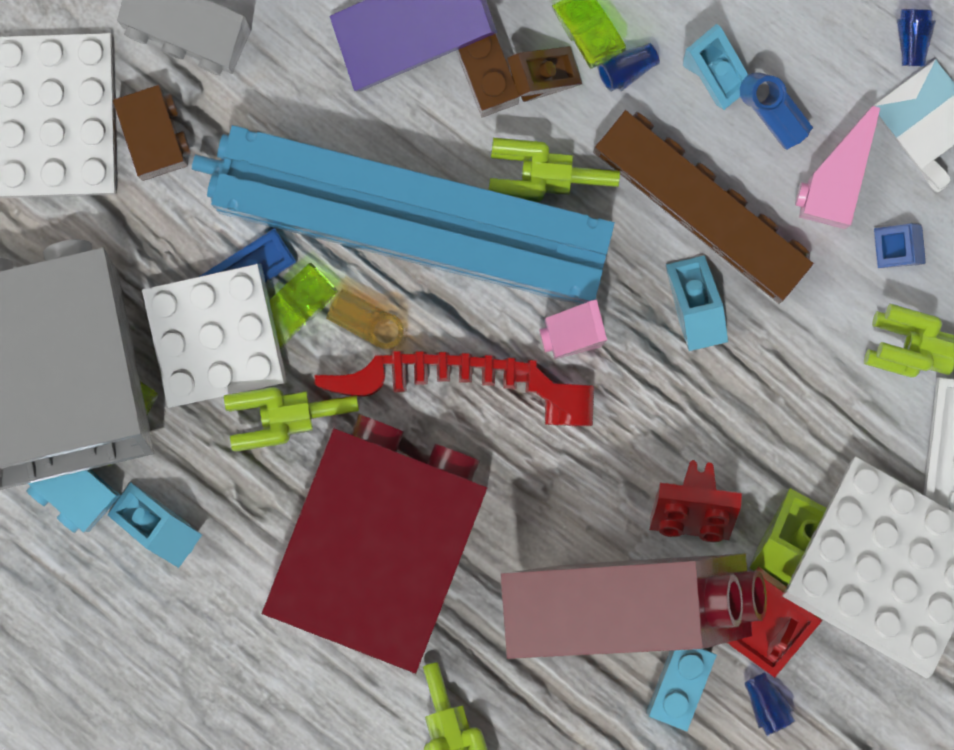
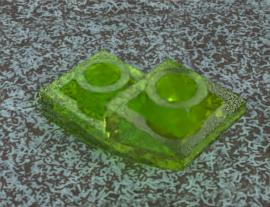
M561 0L552 5V10L570 41L574 40L590 70L626 51V44L597 0Z
M308 263L269 300L280 349L292 339L307 321L314 319L339 292L312 263Z

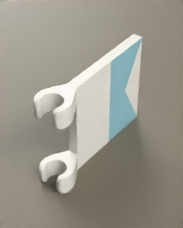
M935 59L874 106L880 108L878 118L921 171L931 189L938 193L946 188L950 182L949 175L935 160L954 146V82Z

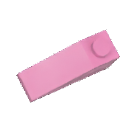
M872 106L808 179V183L801 182L795 206L801 207L799 218L842 229H847L851 226L880 112L879 107Z
M597 300L589 301L545 318L546 328L539 329L545 353L552 351L554 360L601 348L607 341Z

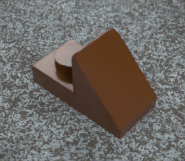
M570 46L520 52L507 58L519 97L521 96L523 102L532 101L582 84Z

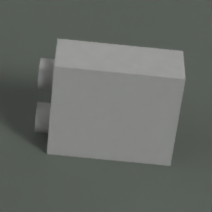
M73 239L57 242L48 246L43 251L45 261L13 268L11 260L0 258V490L154 454L119 274L104 247L93 250L92 244L87 240Z

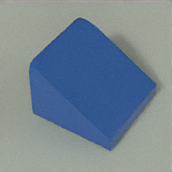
M910 223L874 228L878 268L913 266L926 263L921 224Z

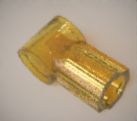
M344 288L334 299L326 317L332 323L385 352H393L400 349L405 344L407 338V329L397 316L380 309ZM385 322L395 323L398 327V335L390 343H382L377 337L378 328Z

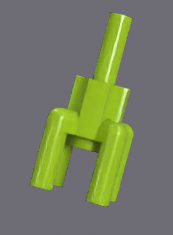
M493 137L491 159L523 161L522 180L490 178L489 191L540 202L545 193L569 195L571 183L619 187L620 171L572 167L573 155L549 153V146L545 142Z
M891 303L888 305L886 313L876 311L872 321L873 327L907 337L903 348L881 342L877 351L868 349L864 357L865 365L910 378L918 376L921 370H931L945 375L952 373L954 368V335L940 331L942 327L940 318Z
M276 387L224 395L226 411L232 412L260 407L263 430L230 435L231 448L235 452L285 444L289 441L290 434L313 431L312 419L359 411L357 395L309 403L307 391L283 394Z
M438 662L423 666L436 711L434 714L425 716L431 740L424 746V750H488L482 730L478 727H469L464 706L451 708Z

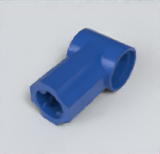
M756 72L749 74L741 82L740 97L747 106L753 108L784 149L788 150L800 144L809 136L813 126L787 94L782 80L772 75ZM767 82L769 86L768 97L764 101L759 102L757 89L762 83Z

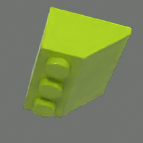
M790 488L759 542L749 569L755 571L759 566L787 587L827 508Z

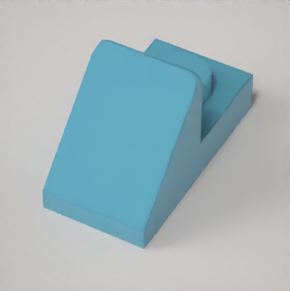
M715 24L685 51L683 66L700 77L718 107L725 110L740 97L741 82L748 76V73L721 26Z

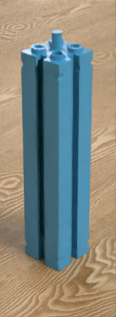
M233 125L231 126L230 134H223L217 153V158H221V160L197 154L194 156L192 170L212 175L207 197L211 198V205L219 214L238 217L249 222L564 302H572L576 305L596 299L615 222L600 218L594 219L588 215L261 132H252Z

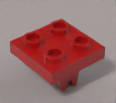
M695 460L690 461L683 485L660 482L650 516L649 530L659 531L660 534L667 537H679L681 535L698 536L706 542L730 540L741 509L742 493L717 490L714 465L708 462L704 472H699L697 470V462Z
M758 566L756 570L761 572L766 587L767 607L765 617L762 621L751 622L752 636L727 642V644L775 678L823 619L784 598L782 595L787 587Z

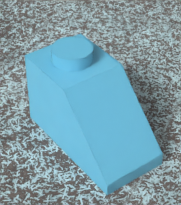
M705 255L666 264L679 324L688 350L693 351L728 342L724 306Z
M131 482L107 514L146 549L178 568L192 552L202 536L200 532L183 518Z

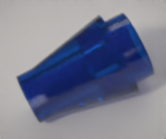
M900 10V19H896L902 55L901 66L926 67V58L936 20H932L933 10Z
M647 43L640 47L604 55V60L597 63V69L603 84L610 92L616 89L623 91L651 68L659 65L660 59L654 46L651 43Z
M762 673L744 683L749 694L758 729L763 728L766 736L772 735L796 722L791 714L794 709L771 683L766 673Z

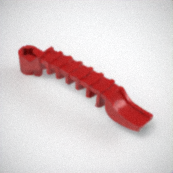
M393 351L391 355H375L366 367L353 374L314 375L315 385L319 388L348 396L366 397L377 393L382 388L385 381L384 366H392L394 393L407 392L405 365H414L415 385H428L427 366H437V382H450V366L459 367V383H472V368L482 369V386H495V370L504 371L503 389H517V382H525V392L536 393L545 400V425L593 426L594 386L554 384L536 367L537 360H528V363L516 362V358L495 359L493 355H484L481 358L472 357L470 353H461L458 356L450 355L449 352H438L436 355L427 354L425 351H416L413 354Z

